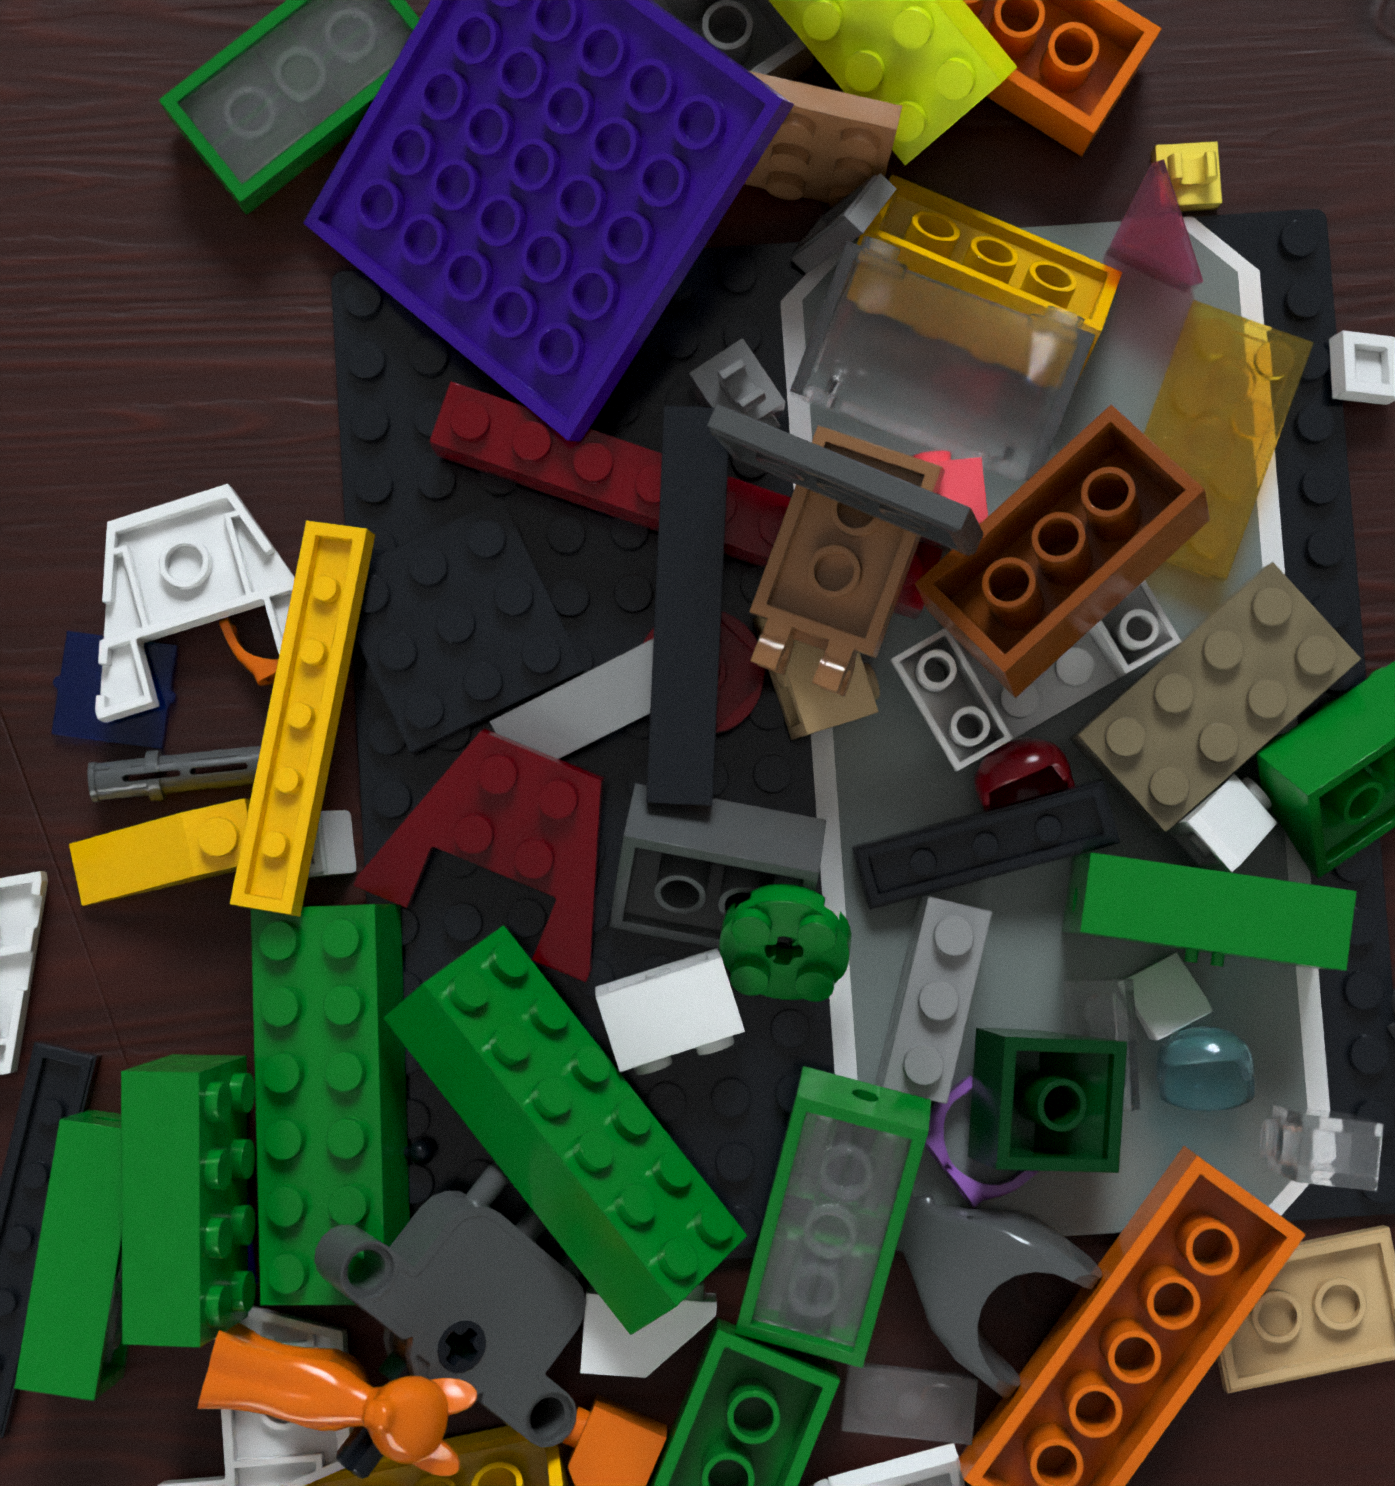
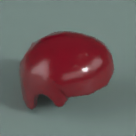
M1019 737L1012 739L983 756L974 775L976 794L984 810L1075 786L1069 762L1062 750L1054 743L1045 741L1042 738Z

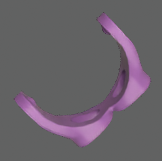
M969 1075L950 1089L947 1104L936 1102L932 1107L925 1147L966 1202L974 1208L983 1200L1001 1197L1015 1191L1039 1171L1018 1170L1007 1180L998 1183H980L964 1175L952 1164L944 1141V1122L946 1113L952 1103L962 1095H966L972 1088L973 1078Z

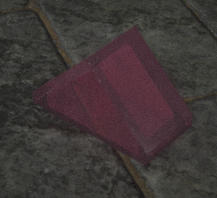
M1163 159L1151 163L1105 255L1185 293L1200 286L1203 283V278Z

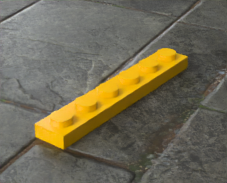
M306 520L230 899L231 905L297 917L301 916L375 534L367 528Z

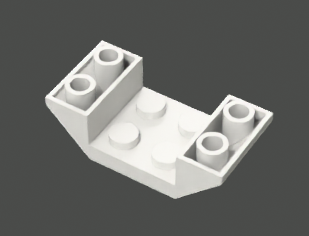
M1144 580L1016 698L945 628L893 657L891 662L948 760L957 772L1182 641L1146 580Z

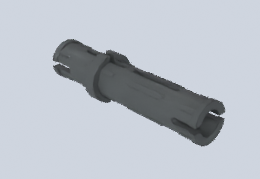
M261 746L215 749L212 751L164 756L161 750L146 751L145 758L103 763L89 762L87 776L92 802H101L106 799L149 796L150 800L154 802L166 800L169 793L253 785ZM243 763L248 765L247 769L196 774L197 768ZM180 771V775L176 777L138 781L129 780L131 775Z

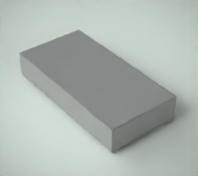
M881 173L877 176L873 175L818 218L791 253L793 255L791 260L806 274L862 235L897 188Z

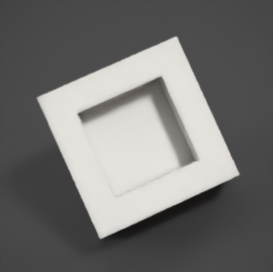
M1343 330L1329 339L1332 399L1388 405L1395 401V337Z

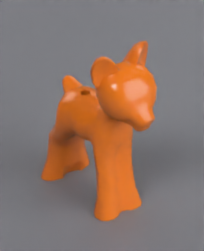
M237 1323L228 1329L227 1333L222 1330L218 1331L199 1398L198 1409H229L265 1414L319 1431H339L348 1427L363 1426L368 1430L375 1447L387 1458L397 1463L414 1464L433 1475L451 1476L457 1474L460 1469V1460L457 1453L443 1439L448 1417L470 1408L478 1399V1394L472 1384L458 1378L430 1380L422 1376H406L392 1380L382 1387H373L370 1384L365 1368L349 1353L336 1348L298 1347L283 1344L262 1337L250 1328Z

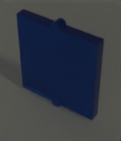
M67 631L61 674L53 680V685L58 688L52 734L164 749L170 705L175 704L178 700L177 694L173 692L179 646L155 642L144 643L145 654L160 706L104 723L97 719L95 712L96 695H100L102 666L98 664L99 641L104 639V636Z

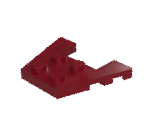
M483 729L360 872L353 886L407 908L413 901L434 847L555 897L556 902L532 960L586 982L592 970L593 924L595 923L596 912L595 892L604 778L497 733Z

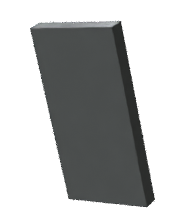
M716 404L707 424L712 435L734 459L967 556H970V554L975 555L984 535L970 507L739 412Z

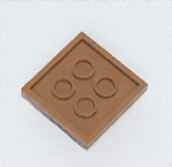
M749 71L792 102L794 106L744 184L766 189L768 193L780 199L798 200L803 197L827 203L829 207H832L873 175L877 176L881 173L885 177L902 110L901 105Z

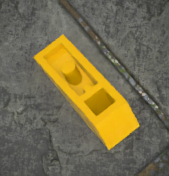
M243 798L181 812L70 843L69 848L82 906L236 872L250 800Z

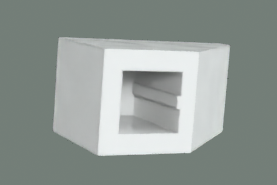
M701 1282L677 1307L630 1335L592 1285L588 1284L580 1373L646 1378L716 1316V1293L704 1292V1283Z

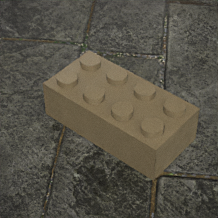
M1274 562L1258 570L1181 639L1182 642L1169 649L1069 738L1153 833H1165L1361 659Z

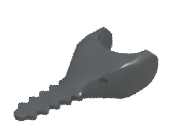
M913 1192L911 1193L895 1250L903 1253L930 1329L943 1343L955 1361L1002 1397L1010 1398L1019 1387L1020 1377L986 1338L980 1314L988 1296L999 1285L1009 1279L1032 1272L1055 1274L1088 1289H1093L1102 1277L1101 1269L1086 1253L1048 1224L1032 1215L1017 1211L936 1204L932 1194L914 1197Z

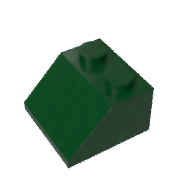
M976 1027L968 1157L996 1170L1119 1173L1127 1041L1041 1030Z

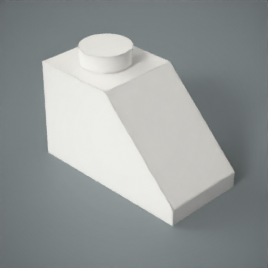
M1231 774L1170 828L1168 832L1200 868L1233 872L1245 861L1277 822L1267 811L1272 806V803L1265 792L1249 777L1240 780L1235 774Z

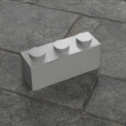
M919 896L875 1084L878 1086L947 1104L992 915L991 911L930 896Z

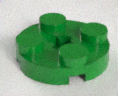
M771 884L752 890L749 900L740 903L737 907L735 901L730 906L722 924L719 952L723 964L731 973V985L738 992L749 996L761 994L775 999H805L811 1002H820L828 999L833 994L835 983L845 974L849 964L852 933L848 920L841 911L838 919L833 911L824 906L825 897L806 887L791 884ZM785 936L793 938L792 946H800L786 949L775 944L778 941V937Z

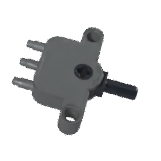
M496 1162L488 1165L467 1194L460 1191H444L430 1197L418 1209L390 1247L354 1225L336 1226L321 1237L314 1257L319 1274L385 1328L383 1340L388 1357L378 1369L380 1373L391 1381L406 1376H422L430 1380L458 1378L467 1381L477 1390L478 1399L476 1401L503 1423L539 1447H553L563 1442L570 1435L576 1422L577 1411L575 1402L566 1391L548 1378L545 1373L573 1337L584 1317L586 1299L583 1287L578 1282L582 1273L567 1253L557 1262L535 1243L546 1229V1226L531 1207L527 1209L516 1225H513L501 1213L490 1208L510 1181ZM364 1251L360 1267L355 1272L347 1275L348 1265L357 1253ZM541 1400L538 1410L531 1416L534 1406ZM363 1426L355 1427L336 1453L338 1462L352 1474L362 1479L370 1475L384 1456L375 1447L368 1430Z

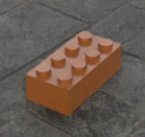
M1111 404L979 524L984 535L975 555L970 554V556H967L952 549L915 583V586L927 611L1016 698L1210 521L1206 492L1199 483Z

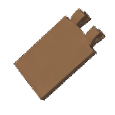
M819 425L812 440L814 444L936 494L945 473L942 466ZM796 485L749 611L755 616L767 619L753 652L751 662L758 664L762 668L785 675L792 655L794 640L825 650L812 684L819 686L823 690L845 697L853 676L857 653L860 652L877 658L921 536Z

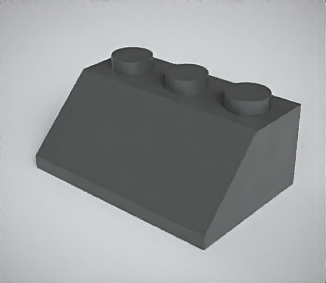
M635 783L623 836L608 928L719 949L722 924L727 910L735 901L737 907L740 903L749 900L752 890L771 884H791L815 891L820 872L826 820L713 798L712 806L646 803L647 785ZM785 936L778 937V941L775 944L786 949L800 946H792L793 938Z

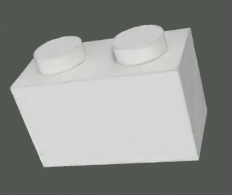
M718 948L595 987L596 1000L619 1072L634 1068L636 1075L653 1073L673 1063L671 1055L696 1048L698 1055L715 1053L733 1045V1035L745 1032Z

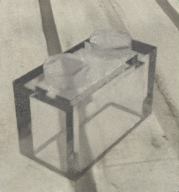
M1273 1105L1272 1119L1265 1118L1262 1123L1260 1154L1261 1157L1268 1158L1267 1169L1295 1182L1377 1191L1384 1124L1350 1113Z

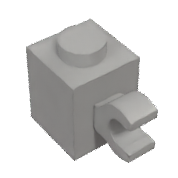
M743 338L689 373V388L702 407L715 408L716 404H719L775 428H780L781 425L777 418L783 415L785 400Z

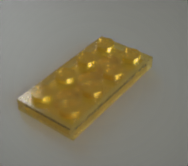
M1192 301L1143 434L1205 489L1210 521L1165 562L1220 582L1227 580L1314 342L1199 301Z

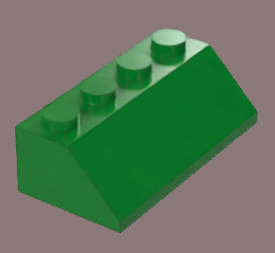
M1395 661L1386 667L1375 670L1365 681L1338 699L1325 703L1314 715L1285 734L1277 735L1264 748L1256 752L1261 789L1272 803L1270 808L1309 871L1318 879L1395 827Z

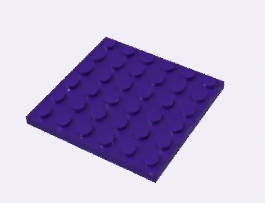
M430 0L303 224L566 440L581 442L794 104L652 0Z

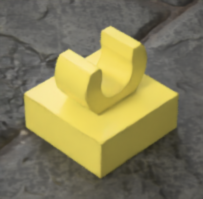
M1218 141L1154 146L1151 151L1155 213L1217 210L1222 204Z

